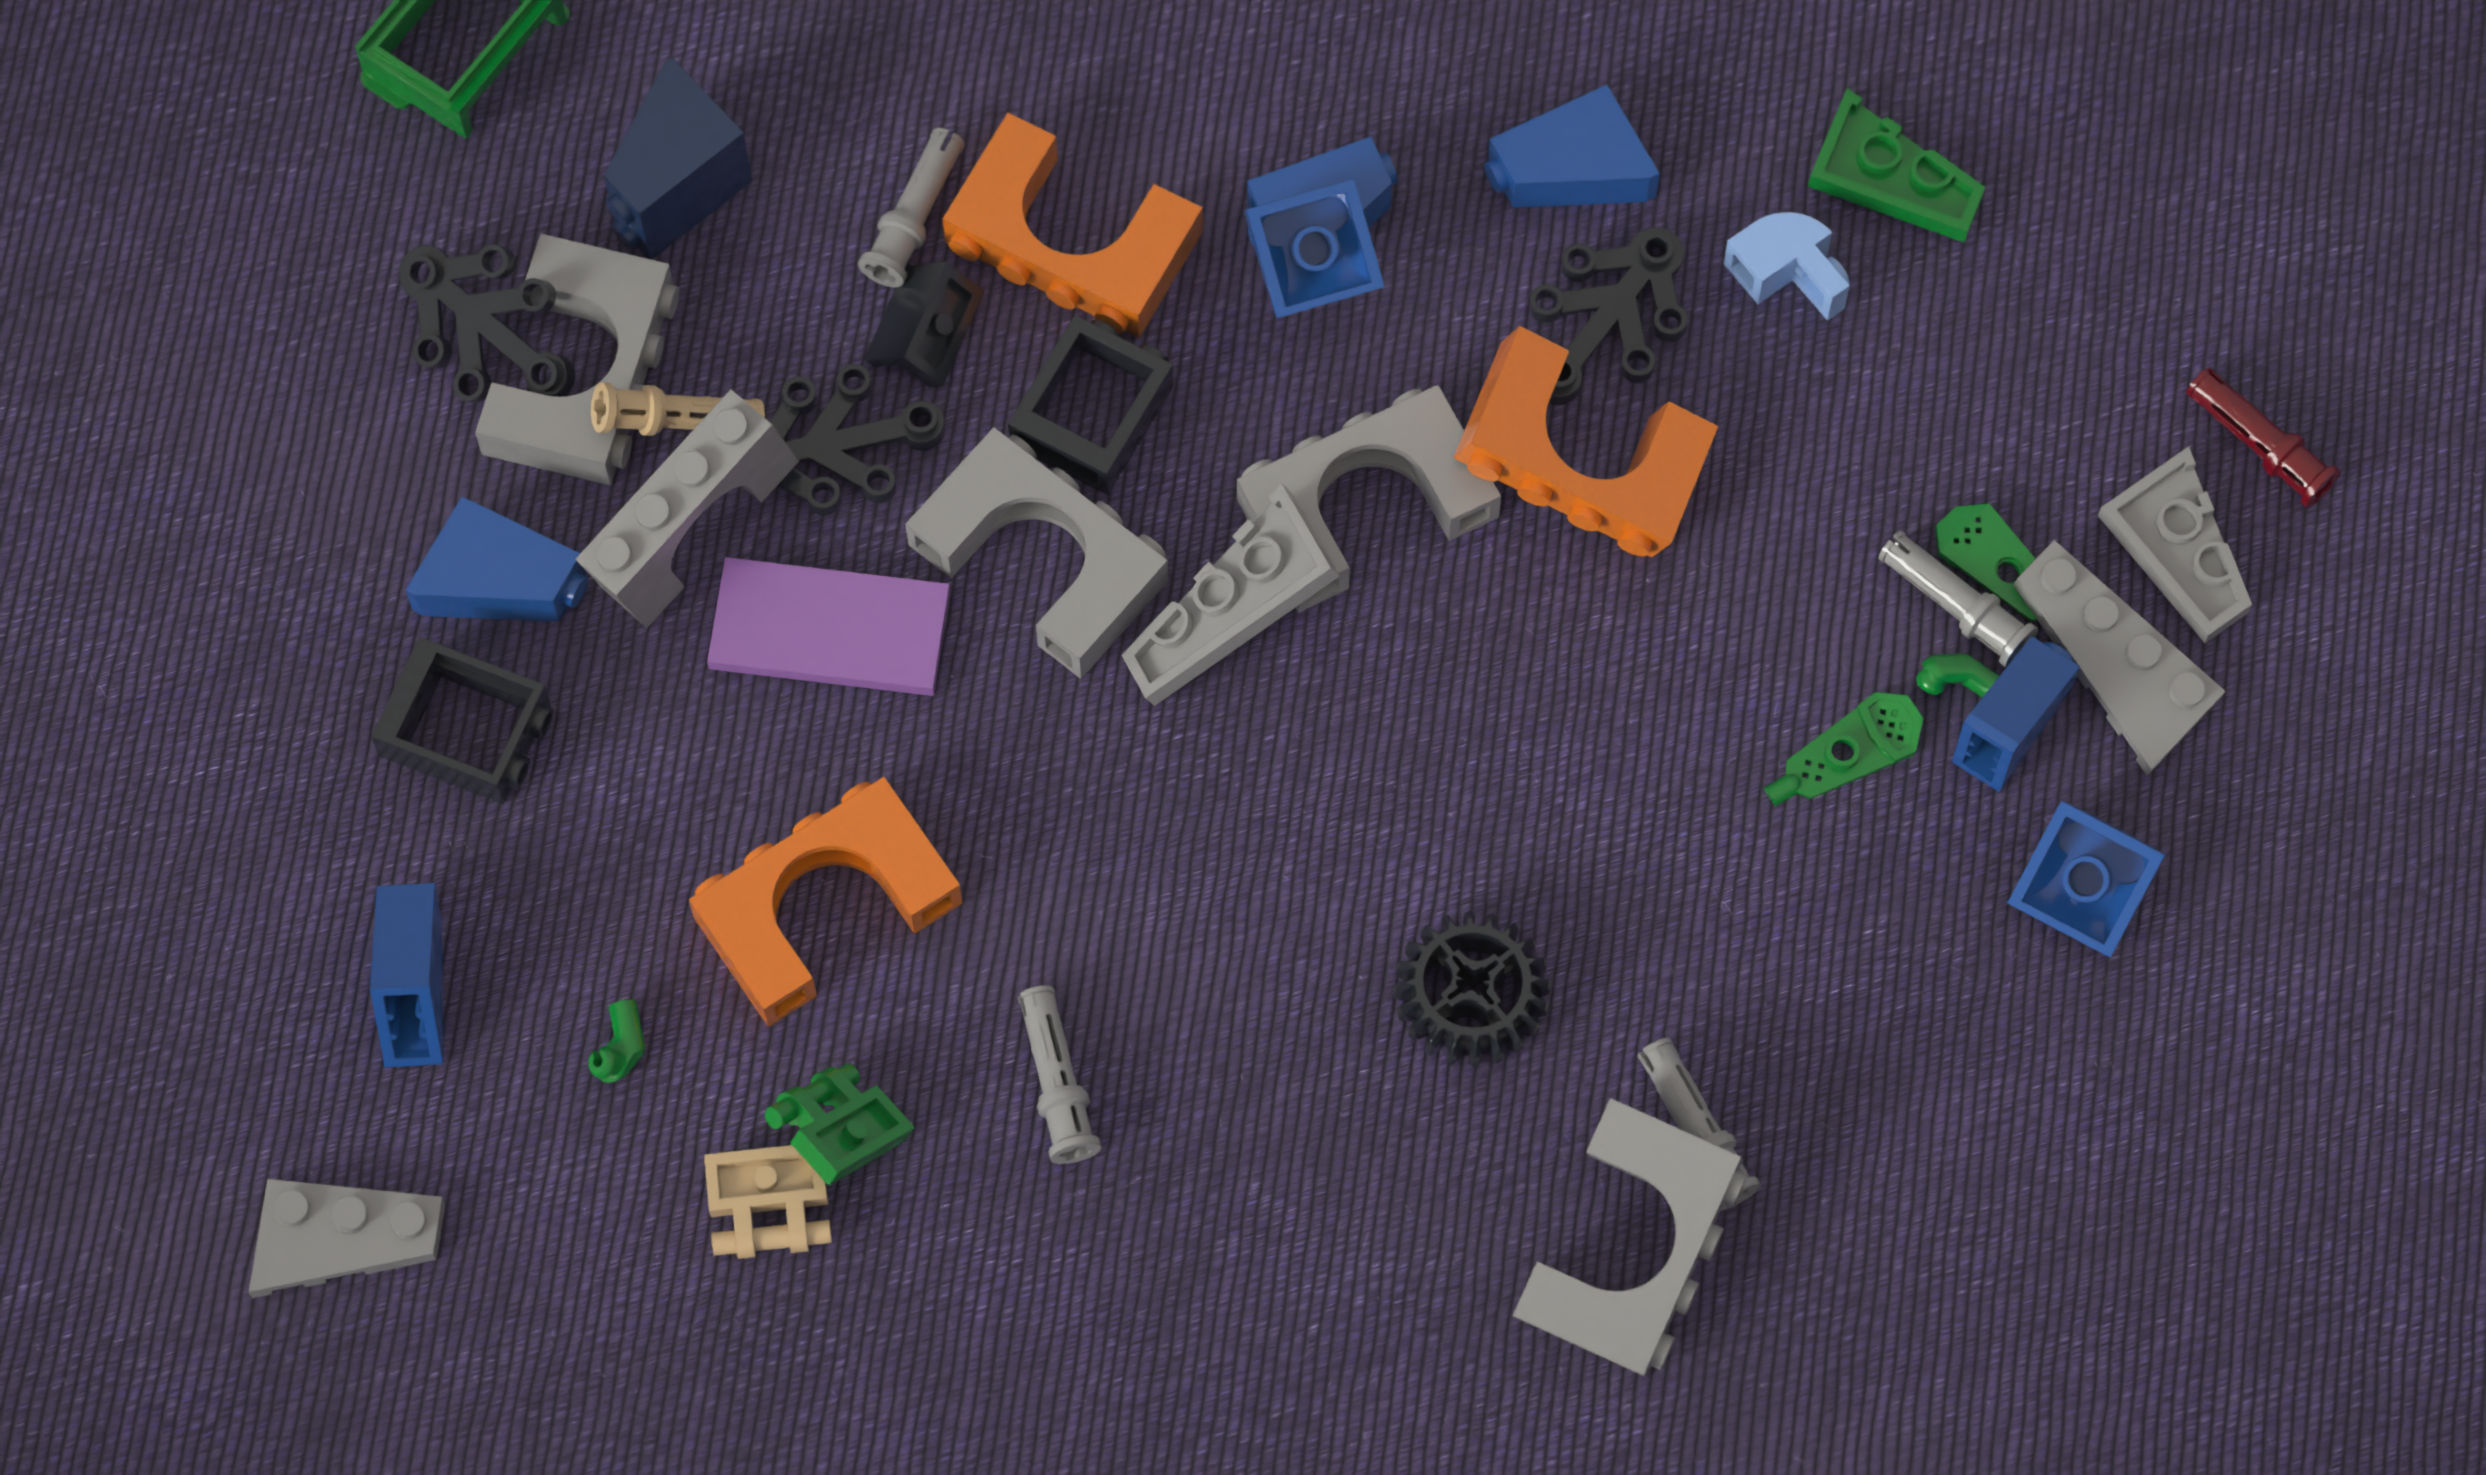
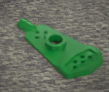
M1990 504L1956 506L1935 527L1937 555L1955 569L1959 568L1992 594L1994 593L2000 600L2030 622L2038 621L2013 585L2016 581L2011 583L2004 582L1997 573L2000 566L2010 565L2015 568L2019 577L2035 561V557Z
M1875 692L1861 702L1857 708L1786 760L1785 776L1765 786L1763 789L1776 807L1797 794L1813 799L1913 757L1916 753L1924 718L1908 695ZM1844 743L1852 748L1854 755L1849 760L1841 761L1833 756L1832 748L1837 744ZM1805 762H1810L1811 766L1805 765ZM1823 765L1824 769L1818 768V766ZM1806 774L1808 775V778L1802 777V775ZM1816 777L1821 778V781L1815 780Z

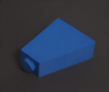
M1604 85L1490 138L1488 162L1484 163L1485 173L1491 186L1497 193L1504 191L1513 208L1648 202L1657 196L1660 175L1608 85Z
M1368 137L1247 181V205L1249 208L1354 179L1369 228L1391 207L1392 185L1398 183L1397 174L1388 153L1385 152L1379 155L1372 137Z
M461 497L405 591L413 612L422 616L559 622L568 606L575 608L581 601L588 586V577H586V570L575 560L580 555L579 552L465 497Z
M2031 636L1964 721L1952 763L1998 792H2001L2073 688L2080 666L2073 662L2071 655L2055 643H2042Z
M435 883L377 886L370 993L385 1067L443 1064L442 919Z

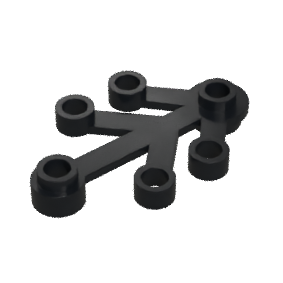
M1651 227L1637 233L1629 246L1593 251L1589 246L1581 243L1570 245L1563 253L1561 268L1565 277L1571 281H1586L1593 273L1628 271L1620 282L1614 285L1561 292L1553 285L1544 284L1532 291L1529 310L1532 317L1542 323L1553 322L1563 315L1596 311L1567 348L1569 353L1562 370L1567 371L1570 377L1565 381H1557L1549 400L1550 404L1565 405L1572 402L1578 396L1582 382L1581 368L1617 323L1623 350L1620 367L1623 377L1632 383H1643L1651 378L1654 372L1655 356L1645 346L1636 300L1649 282L1656 306L1653 319L1654 334L1665 342H1675L1683 337L1686 331L1687 314L1682 307L1677 305L1672 276L1682 266L1684 249L1680 239L1673 232L1660 227ZM1649 247H1660L1665 250L1666 254L1663 257L1654 258L1646 250ZM1574 257H1582L1589 264L1585 268L1577 269L1569 264V260ZM1542 298H1550L1555 301L1556 306L1545 310L1540 308L1536 302ZM1665 317H1673L1679 321L1680 325L1674 329H1667L1661 325L1660 320ZM1633 358H1641L1648 366L1643 370H1634L1628 365V362Z
M490 244L483 247L479 254L449 258L438 247L430 245L417 246L411 249L402 259L399 268V279L404 291L409 296L417 299L421 336L415 341L413 346V356L418 364L429 368H441L451 358V345L443 337L442 301L455 312L461 370L454 377L453 389L460 399L470 402H481L487 398L492 381L485 372L482 336L525 371V380L532 392L562 397L571 390L575 382V369L567 357L551 352L539 353L494 315L521 310L535 313L549 311L556 301V291L550 282L529 278L518 288L470 295L455 280L480 275L494 279L509 277L516 265L515 256L509 248ZM499 252L503 260L502 266L494 272L490 267V259L495 253ZM427 263L430 268V276L422 283L419 280V270L422 264ZM536 286H540L543 291V298L535 306L531 302L530 295ZM432 341H435L438 346V355L434 360L430 361L427 358L426 349ZM547 364L552 374L550 380L543 385L539 380V373L541 367ZM475 375L479 386L477 391L470 395L466 384L468 379Z
M849 364L839 371L837 375L838 390L804 438L786 441L785 443L799 460L798 463L812 461L863 490L865 497L871 502L884 503L890 500L896 492V481L893 471L881 464L869 467L846 453L903 440L911 449L917 451L931 450L938 446L944 437L945 425L943 414L931 402L916 401L906 406L900 416L840 429L857 402L865 400L872 389L868 370L859 364ZM796 376L786 381L782 388L783 402L769 421L784 441L800 415L809 413L816 406L817 395L815 386L806 377ZM852 377H858L864 381V384L855 390L844 386L845 382ZM802 389L809 393V397L802 402H795L789 398L796 390ZM919 415H927L932 419L925 427H916L911 423L912 419ZM793 468L777 485L807 502L811 511L817 515L826 516L833 514L841 504L839 486L833 479L828 477H818L812 480ZM877 477H882L889 481L888 486L882 490L870 488L869 483ZM820 490H828L834 494L833 498L826 503L817 502L813 497Z

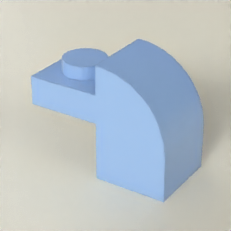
M1775 213L1758 219L1727 241L1724 265L1757 304H1760L1785 285L1794 281L1827 321L1845 309L1850 288L1849 278L1842 265L1835 258H1826L1832 232L1818 220L1799 213Z

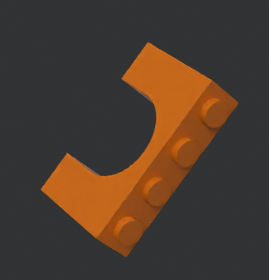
M1007 113L943 217L945 243L948 244L955 254L963 259L973 262L980 259L996 267L1005 279L1014 284L1023 286L1028 283L1045 291L1051 301L1063 308L1072 310L1077 307L1093 315L1096 320L1110 325L1118 334L1126 331L1140 338L1203 232V207L1153 184L1125 232L1110 246L1100 251L1083 255L1064 254L1050 249L1031 233L1025 219L1032 202L1058 161L1056 136Z
M1521 326L1517 327L1499 346L1453 458L1468 465L1467 469L1469 472L1480 479L1500 481L1518 490L1517 494L1519 497L1530 504L1543 507L1550 506L1568 515V521L1580 529L1593 532L1600 531L1618 540V546L1630 554L1654 557L1669 546L1674 539L1718 426L1669 401L1649 417L1633 459L1624 476L1615 479H1595L1582 475L1570 468L1558 456L1550 442L1546 428L1547 406L1569 350Z
M884 776L872 784L866 781L854 786L843 795L841 804L822 815L821 812H815L806 816L795 825L792 830L793 834L776 845L765 843L757 847L746 856L744 865L725 876L720 873L706 879L695 890V896L689 899L695 921L768 1027L817 997L813 977L777 925L778 908L785 892L792 883L805 873L824 866L841 865L852 867L868 874L882 887L914 934L963 904L960 884Z

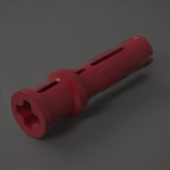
M2211 367L2203 370L2188 387L2186 394L2200 406H2203L2215 419L2264 460L2262 464L2265 468L2264 471L2270 477L2279 476L2302 496L2300 502L2307 509L2318 503L2338 480L2341 474L2340 469L2335 465L2327 467L2304 447L2306 441L2304 438L2292 432L2286 434L2239 392H2236Z

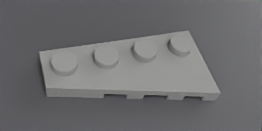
M1282 483L1268 497L1272 503L1254 522L1248 519L1232 536L1236 542L1214 565L1208 562L1193 578L1196 581L1194 587L1179 603L1171 601L1122 654L1144 697L1154 706L1340 577L1292 492Z
M2055 540L2014 583V588L2052 642L2065 649L2073 658V662L2080 666L2077 674L2078 679L2085 689L2090 688L2108 713L2106 716L2107 720L2119 737L2121 735L2125 737L2138 756L2136 761L2147 776L2226 692Z

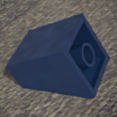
M673 57L663 64L604 174L609 195L605 203L614 216L611 228L621 243L629 250L638 247L648 259L652 260L752 182L744 133Z

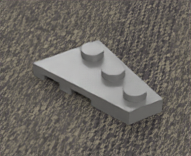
M2188 446L2100 508L2098 517L2205 644L2248 614L2252 602L2230 547L2222 539L2213 516V505L2207 491L2204 492L2194 469L2196 463Z
M268 1179L248 1293L251 1298L271 1295L274 1290L302 1284L304 1287L327 1283L326 1279L359 1272L371 1274L436 1260L445 1208L444 1199L439 1196Z

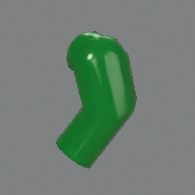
M1965 653L1932 654L1921 663L1924 668L1917 674L1916 682L1921 689L1931 695L1942 693L1947 683H1961L1982 698L1998 679L1999 675Z
M635 1000L617 1001L608 1007L614 1037L606 1046L599 1049L600 1053L592 1051L588 1059V1068L591 1074L603 1082L611 1083L624 1079L645 1052V1042Z

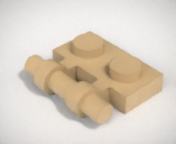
M792 1145L704 1155L710 1216L733 1215L734 1230L712 1232L714 1256L737 1253L738 1259L756 1257V1251L790 1248L791 1253L808 1252L809 1245L832 1243L830 1220L806 1222L805 1207L828 1205L827 1185ZM786 1209L787 1224L753 1227L752 1213Z

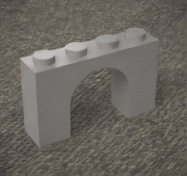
M540 234L525 280L537 278L546 280L553 285L556 291V301L549 311L595 322L605 328L617 341L618 350L614 364L599 383H611L615 389L641 390L644 386L648 368L656 369L661 359L664 337L659 334L664 318L672 319L678 305L680 290L678 286L673 284L670 265ZM536 286L531 291L530 299L535 306L543 298V291L540 286ZM491 382L475 431L482 455L610 486L616 468L624 469L628 462L632 437L627 435L629 429L613 428L609 433H597L594 430L591 420V401L595 387L598 384L576 395L554 397Z
M1439 385L1425 391L1421 389L1410 390L1399 396L1391 407L1374 415L1371 412L1361 413L1347 421L1342 430L1325 438L1321 436L1310 437L1299 443L1291 454L1274 462L1270 459L1256 462L1243 472L1242 477L1237 479V502L1247 520L1249 519L1252 522L1272 503L1268 497L1281 483L1292 492L1340 577L1296 607L1298 613L1349 589L1350 567L1323 521L1318 507L1324 492L1330 484L1349 471L1363 467H1383L1399 472L1409 478L1423 494L1449 541L1499 518L1501 495L1494 482L1476 477L1467 469L1468 465L1453 458L1464 429Z
M730 389L575 560L608 595L642 625L648 628L685 587L672 572L671 562L678 544L694 521L720 496L739 486L744 487L762 503L795 467L799 460L773 425Z
M993 427L905 524L908 546L952 579L994 532L1007 524L1020 520L1036 519L1054 523L1068 531L1078 541L1085 554L1084 565L1074 583L1036 624L1038 646L1082 679L1168 583V560L1165 559L1167 555L1163 548L1149 536L1141 534L1137 537L1122 526L1123 521L1121 517L1109 505L1102 501H1097L1094 504L1079 493V486L1066 472L1059 468H1054L1051 471L1036 460L1037 456L1034 450L1020 437L1011 435L1007 438Z
M1610 1098L1586 1153L1592 1158L1651 1184L1662 1193L1671 1207L1675 1220L1676 1236L1671 1256L1664 1268L1652 1280L1642 1286L1625 1291L1598 1289L1540 1262H1536L1513 1316L1646 1377L1651 1366L1659 1370L1662 1369L1675 1340V1337L1666 1334L1675 1311L1684 1316L1686 1315L1699 1286V1283L1690 1279L1699 1257L1708 1261L1712 1258L1724 1228L1715 1225V1221L1724 1203L1735 1206L1748 1174L1739 1170L1743 1161L1741 1156Z

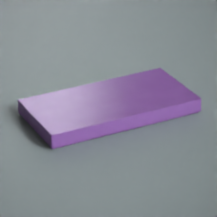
M725 557L707 660L708 668L711 670L934 696L949 603L950 585L947 583Z

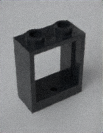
M1074 315L1008 423L1009 437L1016 435L1024 440L1036 453L1037 460L1053 468H1059L1069 476L1109 495L1174 387L1173 364L1169 363L1168 358L1162 352L1152 346L1141 344L1138 347L1120 338V335L1114 328L1102 321L1091 320V322H1088ZM1079 349L1146 382L1106 449L1039 416Z
M419 637L371 738L378 755L382 758L504 804L511 788L518 790L522 786L530 766V758L527 757L535 738L542 740L547 734L553 719L554 709L550 707L551 703L544 684ZM441 678L524 709L493 774L410 743Z

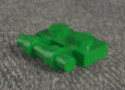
M849 1063L839 1068L827 1067L812 1077L811 1084L803 1088L798 1086L791 1087L777 1097L776 1103L765 1110V1119L772 1128L779 1129L786 1124L798 1125L801 1128L790 1143L828 1186L905 1142L915 1128L877 1085L861 1094L854 1086L860 1080L858 1070ZM819 1105H833L836 1109L826 1113Z

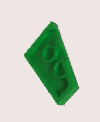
M1847 88L1810 175L1808 187L1965 243L1981 203L1985 187L1933 149L1924 150L1901 134L1903 128L1887 116L1883 120L1861 105V97Z

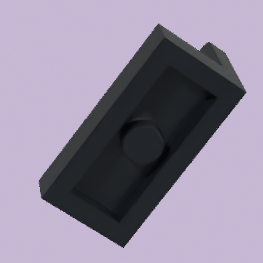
M947 262L907 266L904 269L907 273V278L901 287L895 288L866 353L865 361L873 367L900 365L929 388L943 387L985 291Z

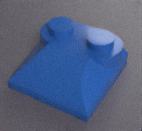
M1354 179L1244 210L1248 223L1249 239L1255 248L1276 318L1385 287Z
M2061 801L2007 903L2111 958L2148 888L2155 880L2166 854L2110 823L2072 804Z

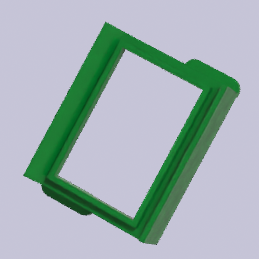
M393 0L355 45L362 68L360 75L361 83L365 88L398 109H406L411 104L415 105L467 140L473 132L468 111L541 23L546 19L550 23L561 27V25L569 20V9L563 4V0H519L521 6L449 92L391 55L393 50L435 0Z

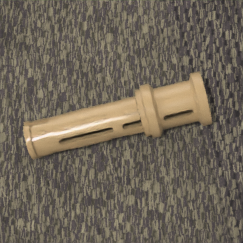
M602 382L598 383L592 395L591 420L593 428L597 433H609L613 428L637 429L644 436H654L656 433H660L663 428L694 430L707 414H693L692 412L709 413L722 398L665 395L655 385H644L641 390L615 389L611 383ZM754 398L751 400L743 399L765 418L762 400Z

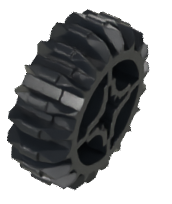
M1469 910L1464 913L1463 926L1456 927L1454 920L1446 914L1441 918V934L1434 928L1425 925L1421 929L1420 935L1423 944L1412 941L1408 942L1405 946V955L1410 961H1400L1396 965V975L1403 980L1393 987V997L1404 1001L1397 1009L1399 1020L1413 1021L1408 1029V1036L1412 1040L1421 1039L1429 1035L1425 1046V1052L1429 1056L1437 1053L1442 1046L1448 1048L1446 1061L1450 1065L1456 1064L1459 1052L1470 1053V1066L1476 1068L1480 1065L1481 1052L1488 1051L1491 1060L1498 1064L1503 1061V1044L1510 1050L1519 1053L1524 1048L1521 1034L1535 1037L1539 1032L1540 1025L1534 1017H1545L1548 1013L1549 1003L1541 998L1550 994L1551 981L1540 977L1547 968L1545 958L1531 957L1536 947L1533 938L1515 943L1519 930L1515 922L1506 926L1503 932L1496 930L1497 916L1494 913L1489 914L1486 918L1485 926L1475 925V915ZM1476 951L1491 956L1485 960L1474 961L1468 959L1461 952ZM1439 963L1444 969L1443 978L1449 987L1441 993L1440 1001L1432 1007L1427 999L1424 983L1430 971ZM1512 972L1519 986L1520 998L1511 1012L1505 1015L1500 1009L1501 1000L1495 991L1503 985L1504 977ZM1466 982L1471 988L1481 984L1483 986L1482 995L1478 996L1473 990L1463 994L1462 983ZM1462 1017H1470L1480 1022L1483 1027H1464L1452 1022Z

